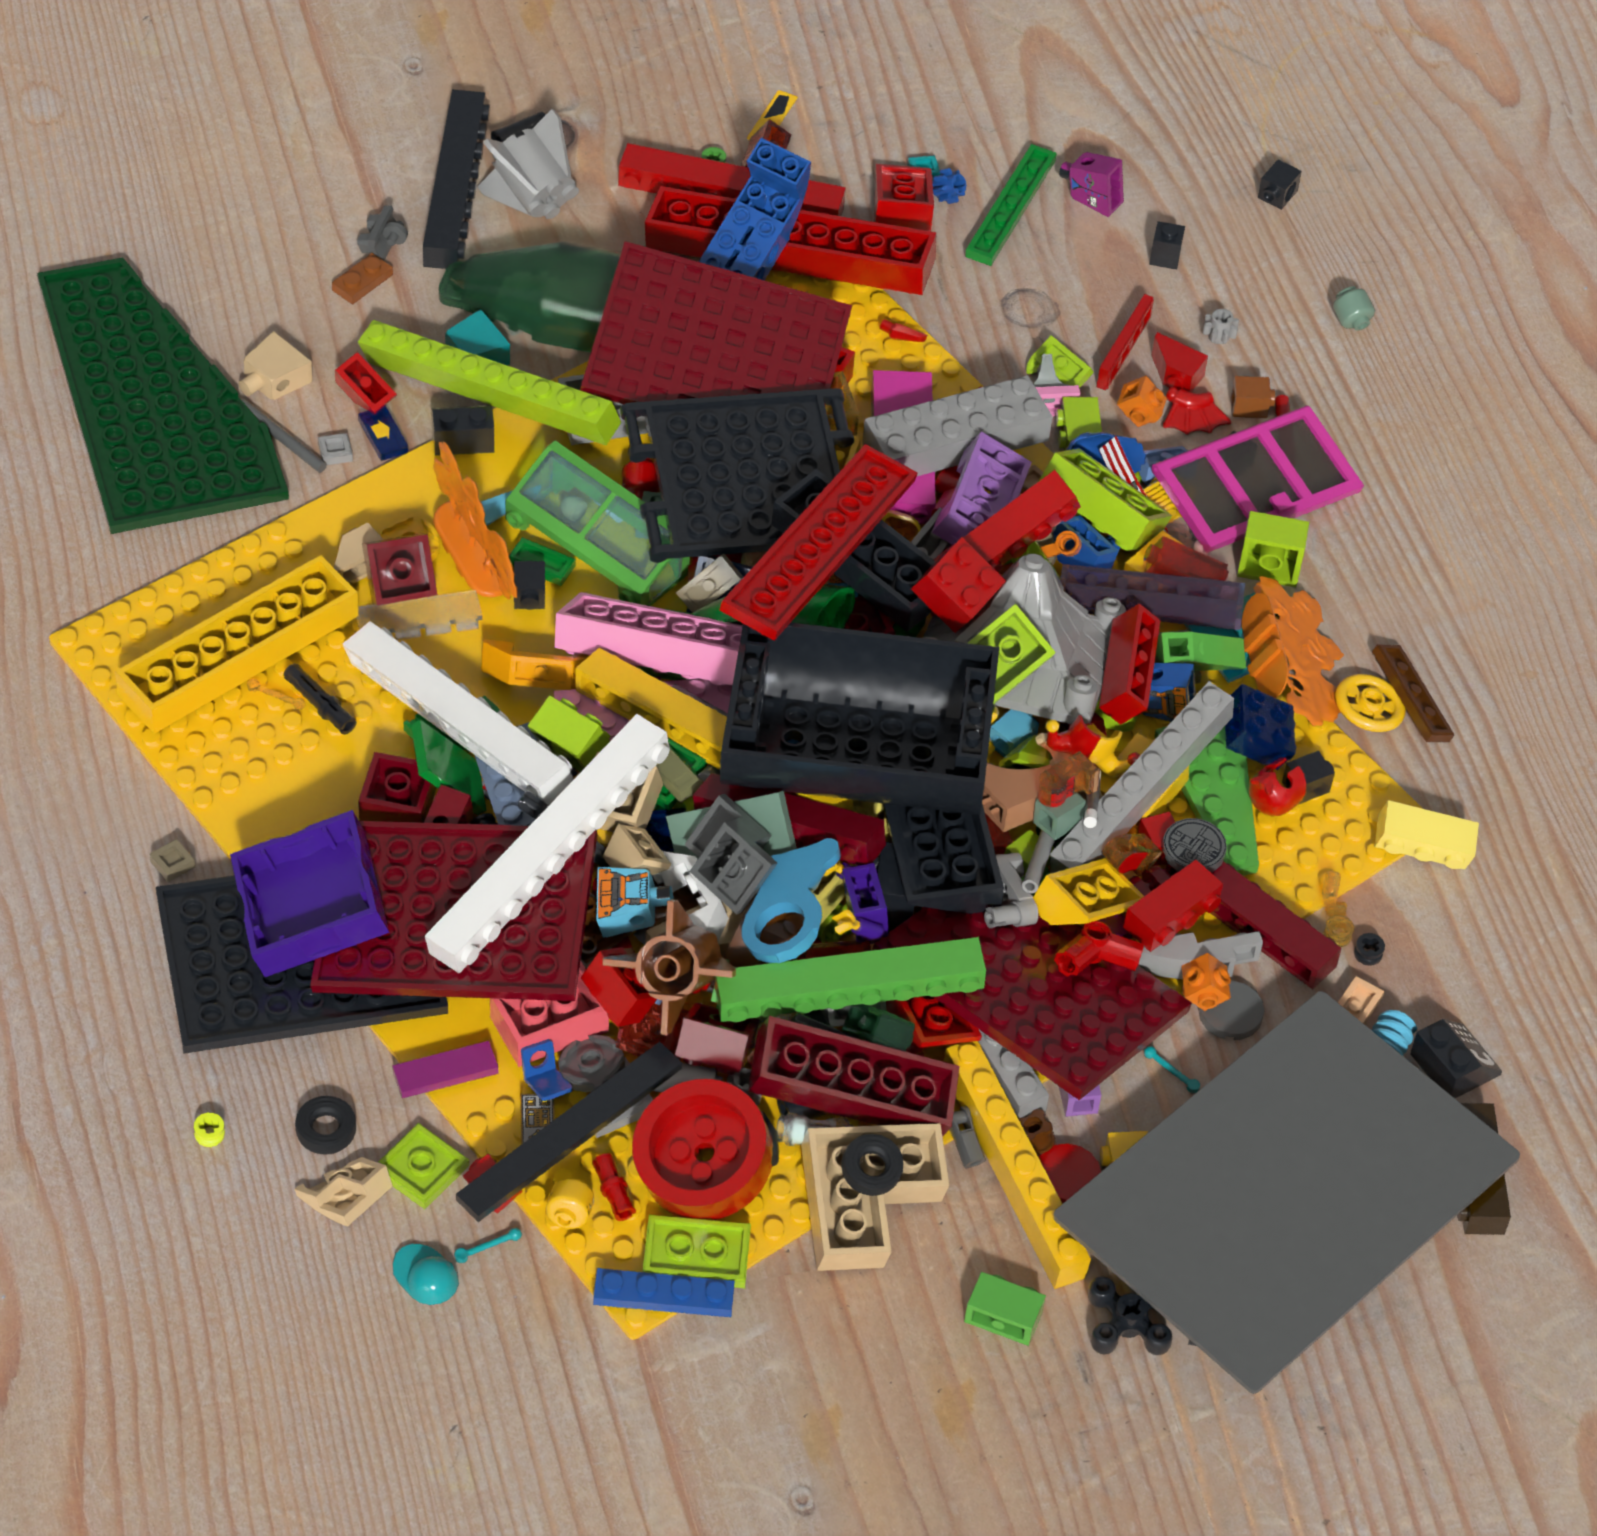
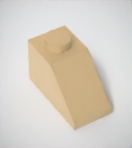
M369 523L351 529L348 533L342 535L334 569L350 585L367 577L362 543L384 539Z
M621 824L617 825L602 856L612 868L647 869L651 875L668 870L671 866L670 861L646 829Z

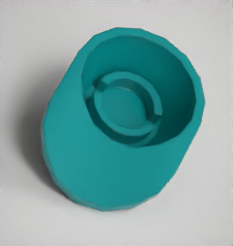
M409 1244L402 1247L395 1254L392 1264L393 1275L402 1288L419 1303L427 1305L441 1304L449 1300L456 1293L459 1280L453 1264L432 1247L423 1244Z

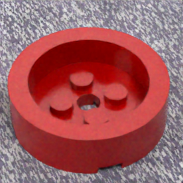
M694 1079L668 1088L647 1106L639 1118L634 1131L632 1154L635 1168L652 1198L663 1209L678 1217L712 1218V1220H716L738 1212L747 1206L763 1189L772 1169L773 1140L759 1108L744 1091L720 1080ZM700 1148L714 1149V1156L710 1160L702 1162L697 1159Z

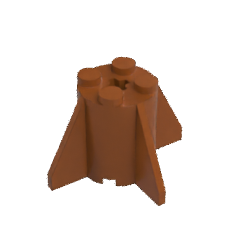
M674 899L667 901L666 932L647 941L638 953L605 957L602 963L604 966L635 968L636 977L640 985L643 984L644 988L649 991L648 994L662 1000L661 1035H668L672 1032L690 993L712 982L715 976L729 978L736 976V969L721 957L716 935L703 927L694 925L679 901Z

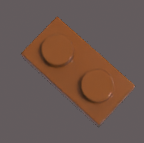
M371 253L332 282V291L353 305L393 275V267Z

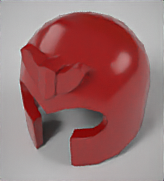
M1286 757L1279 758L1259 770L1252 777L1249 784V797L1253 805L1262 814L1267 816L1285 815L1303 800L1306 793L1305 776L1299 766L1287 774V778L1291 783L1288 789L1278 782L1276 773L1273 770L1286 761Z

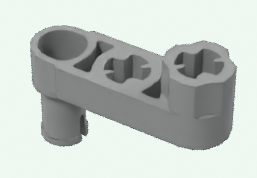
M1019 853L995 854L1004 886L1002 906L986 908L987 912L984 913L986 925L989 928H995L1011 924L1015 927L1036 924L1038 921V907L1031 893L1025 892L1022 888L1023 881L1021 877L1024 876V867L1021 855Z

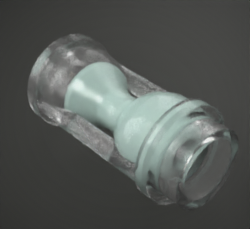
M789 1112L787 1115H780L776 1131L779 1142H785L787 1146H794L795 1144H802L808 1128L854 1127V1125L849 1122L848 1117L844 1116L830 1117L826 1120H812L804 1115Z

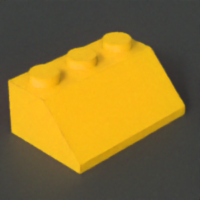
M1104 858L1046 875L1033 899L1038 907V914L1043 920L1047 921L1050 925L1087 924L1126 912L1127 908L1143 898L1144 895Z

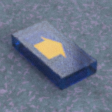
M386 405L375 414L370 411L358 414V421L381 461L408 453V444Z

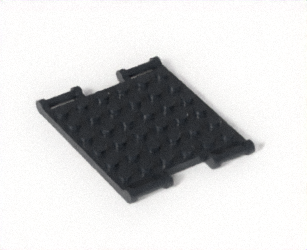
M834 388L623 404L620 407L621 418L625 420L628 433L630 461L638 463L646 458H653L662 501L646 502L640 506L641 517L645 519L651 547L648 551L650 561L661 563L672 558L768 551L783 535V533L771 525L774 501L815 469H818L830 480H833L840 472L834 445L845 448L854 443L853 432L848 428L843 407L845 401L843 391ZM826 403L832 408L837 430H830L825 409ZM645 416L650 444H642L637 417ZM665 515L671 544H662L657 520L658 516Z

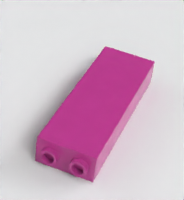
M873 370L871 387L872 417L933 401L932 372ZM935 472L917 476L915 482L890 510L910 515L919 524H926L931 518L932 510L936 505ZM897 518L895 523H905V520Z

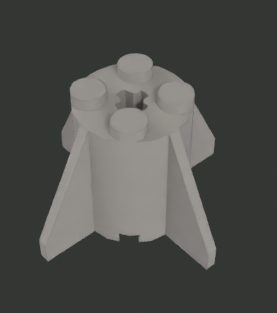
M551 109L533 129L522 130L525 135L517 138L513 134L504 142L488 138L483 142L496 160L492 162L495 169L477 186L483 195L532 217L545 216L546 219H552L559 214L562 205L578 194L579 189L571 176L561 118L554 109Z

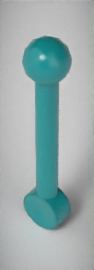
M1148 1046L1144 1049V1056L1146 1058H1153L1185 1083L1188 1092L1197 1093L1199 1091L1200 1082L1198 1080L1189 1079L1159 1056L1153 1046Z
M514 1227L510 1229L509 1233L470 1249L458 1248L454 1253L455 1260L458 1263H465L468 1260V1256L508 1240H519L522 1232L519 1228Z

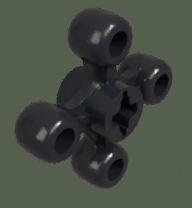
M1100 1276L1091 1281L1088 1288L1090 1303L1098 1308L1106 1307L1112 1314V1319L1109 1323H1100L1092 1331L1090 1342L1092 1348L1097 1353L1103 1355L1110 1354L1116 1349L1121 1336L1132 1338L1137 1335L1142 1337L1145 1348L1149 1353L1163 1355L1168 1352L1172 1344V1332L1166 1325L1153 1324L1149 1320L1148 1311L1151 1308L1154 1309L1150 1304L1137 1294L1130 1293L1120 1296L1116 1292L1114 1282L1108 1277Z

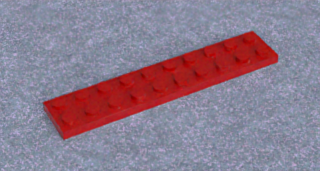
M864 444L722 600L719 610L775 641L916 480L918 472Z

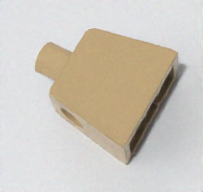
M272 332L245 357V378L239 381V387L246 396H250L259 390L269 399L276 400L312 382V362L277 333Z

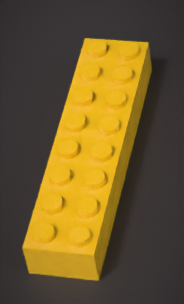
M319 555L116 670L118 696L155 734L358 617V592L322 555Z

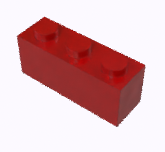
M1194 860L1127 908L1123 928L1138 942L1145 944L1144 947L1148 951L1152 952L1158 946H1165L1170 943L1175 934L1183 928L1186 930L1191 928L1198 920V917L1205 912H1213L1221 902L1220 895L1223 883L1200 862Z

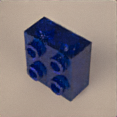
M1241 684L1231 694L1234 698L1233 718L1225 725L1226 748L1266 766L1279 758L1286 757V761L1276 768L1278 770L1287 761L1291 760L1296 753L1293 706Z

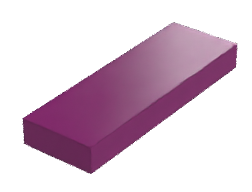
M489 1041L392 1065V1071L403 1099L498 1074V1064Z

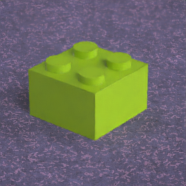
M1250 511L1237 577L1260 581L1259 577L1264 576L1277 580L1280 585L1296 588L1310 522Z
M549 695L527 726L537 741H543L557 757L559 755L564 756L572 768L582 772L595 758L596 753L601 752L610 742L609 738L611 736L601 728L603 723L592 714L587 713L584 716L577 712L578 708L567 699L562 698L559 701Z

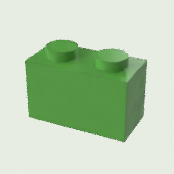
M981 1271L967 1303L964 1322L1029 1346L1043 1314L1046 1295L1039 1293L1032 1287H1022L1007 1281L999 1275H990Z

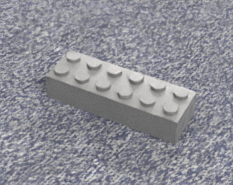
M1027 375L866 418L864 421L862 444L863 446L866 444L918 472L917 476L958 466L964 450L981 431L1011 450L1049 441L1053 416Z

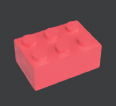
M580 962L575 1001L490 998V1018L518 1067L522 1066L521 1049L523 1047L550 1039L553 1042L554 1053L565 1049L575 1040L581 1042L588 1040V1036L609 1032V1017L597 999L591 995L589 989L581 980V976L586 971L582 962ZM537 1051L532 1055L530 1062L545 1057L546 1052Z

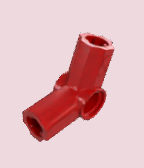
M1093 921L1083 925L1081 933L1056 953L1054 961L1058 966L1059 972L1067 977L1070 975L1077 976L1090 964H1097L1102 960L1136 971L1145 944L1113 934L1110 927L1105 923Z

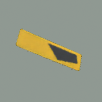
M778 90L746 139L758 143L760 138L770 141L798 97Z

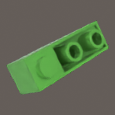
M1197 632L1161 633L1158 636L1155 663L1194 664V671L1246 669L1244 639Z

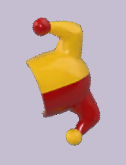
M1081 715L1077 716L1067 731L1058 733L1059 723L1056 720L1051 719L1046 723V729L1048 730L1046 745L1050 749L1071 754L1077 760L1084 763L1096 764L1111 778L1118 777L1126 772L1140 757V754L1133 752L1126 760L1118 759L1114 754V750L1123 732L1115 730L1108 737L1096 728L1093 723L1085 724Z

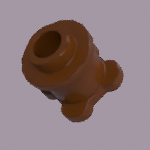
M1036 1109L1029 1116L1018 1118L1036 1154L1046 1153L1053 1147L1056 1139L1051 1122L1046 1121L1043 1110Z

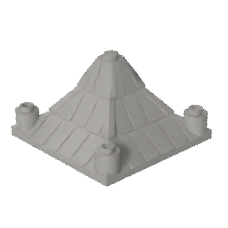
M1028 554L1019 558L1004 572L1002 577L1006 582L981 610L956 633L937 615L931 618L923 638L968 643L1016 604L1054 649L1056 654L995 705L1072 724L1077 716L1081 715L1084 723L1087 724L1091 723L1101 695L1112 621L1126 612V608L1118 599L1108 597L1096 603L1094 616L1088 614L1086 608L1063 591L1064 587L1050 563L1040 555Z

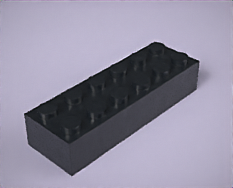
M818 469L813 470L774 501L771 525L781 533H784L832 480ZM881 519L836 570L834 575L907 632L933 612L911 588L935 561Z

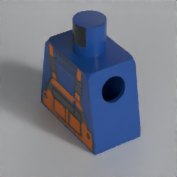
M1154 663L1148 709L1143 711L1142 714L1172 722L1196 696L1194 664Z

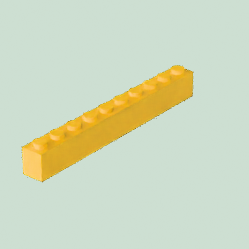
M601 648L594 651L576 667L577 692L592 700L596 699L601 705L628 720H631L636 714L640 715L666 731L668 738L706 759V763L720 770L726 716ZM784 792L850 811L853 809V800Z

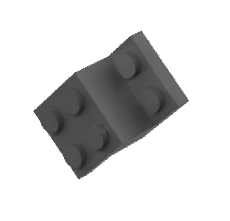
M726 794L719 795L684 844L699 858L689 872L735 914H740L745 910L778 864L763 850L771 835Z

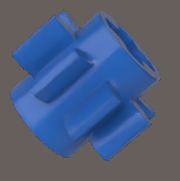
M951 168L940 170V176L933 177V194L939 198V202L957 203L959 202L958 197L965 195L966 180L959 170L952 171Z

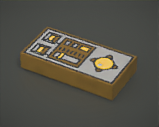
M521 1094L522 1145L555 1120L554 1098L542 1101L537 1094Z

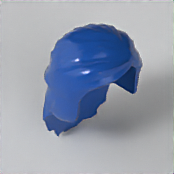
M1086 432L1074 438L1066 450L1080 448L1107 468L1100 453V448L1117 435L1105 432ZM1117 436L1134 473L1141 471V465L1146 464V454L1143 451L1142 444L1138 443L1136 438Z

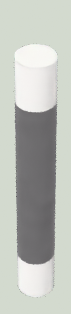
M1097 767L1091 768L1088 772V783L1094 788L1095 772L1099 771L1097 791L1093 793L1087 787L1084 825L1088 828H1093L1097 824L1101 770Z

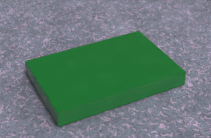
M422 720L411 724L419 776L438 789L440 785H444L471 795L474 814L480 815L487 811L480 770L476 759Z

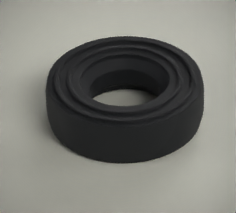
M334 1096L313 1098L307 1101L297 1113L295 1120L296 1135L300 1143L311 1152L323 1155L337 1153L345 1149L355 1136L356 1117L353 1109L347 1102ZM321 1116H332L339 1122V1127L335 1132L324 1135L314 1130L313 1123Z
M865 1134L854 1139L847 1146L841 1163L842 1173L846 1182L857 1192L869 1196L882 1195L893 1189L902 1176L904 1165L901 1151L897 1145L890 1139L878 1134ZM866 1154L880 1156L885 1163V1171L878 1176L866 1174L860 1167L861 1157Z

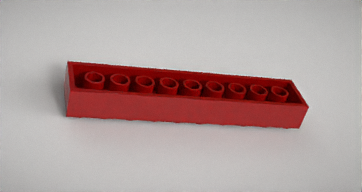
M660 186L645 220L646 247L701 258L736 199ZM800 210L791 231L790 239L771 270L923 295L936 260L937 232Z

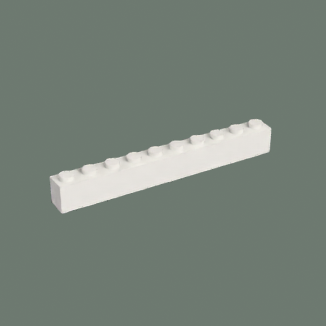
M369 621L342 644L353 666L524 792L530 791L550 805L574 780L570 772L573 768L564 756L559 755L557 757L543 741H535L525 728L520 725L518 727L514 726L503 712L499 711L496 713L485 699L474 697L463 683L456 684L445 670L434 668L424 655H416L406 642H398L387 628L382 627L380 629Z
M636 714L425 935L429 954L458 973L467 965L474 963L479 952L489 942H493L499 936L501 929L510 919H515L520 914L522 907L527 901L540 893L544 883L553 874L560 872L565 861L584 846L586 839L595 829H600L616 807L622 806L629 793L637 785L643 784L648 773L667 758L670 751L667 732Z

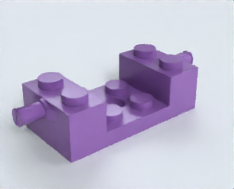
M981 431L963 452L956 470L961 474L951 500L940 511L932 533L951 545L961 537L966 536L1019 496L1032 462ZM984 488H985L986 490L990 491L991 494H988V493L984 490Z

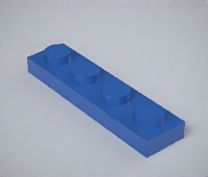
M597 1268L593 1305L731 1318L735 1281Z

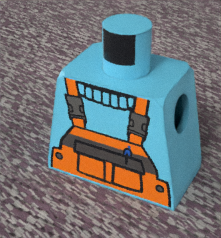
M598 867L597 923L603 937H610L653 926L655 923V907L667 906V901L673 899L672 887H655L651 873L647 869Z

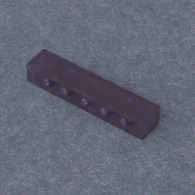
M1062 564L1060 581L1064 587L1063 591L1086 608L1088 614L1094 615L1098 601L1111 597L1118 599L1125 606L1126 611L1140 603L1161 622L1241 630L1246 583Z

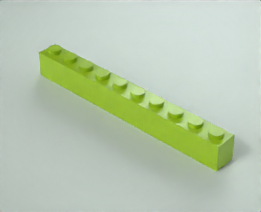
M376 320L370 323L358 340V344L370 364L603 445L608 444L622 423L610 400Z

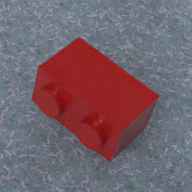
M623 947L599 951L581 976V980L587 986L591 995L597 999L606 1011L609 1019L617 1027L640 1023L657 1000L648 994L649 991L644 988L643 984L640 985L636 977L635 968L602 965L603 958L627 954Z

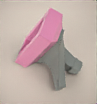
M1042 354V363L1037 368L1038 378L1033 385L1051 415L1056 416V409H1061L1063 397H1080L1079 385L1070 386L1060 382L1054 370L1052 354Z

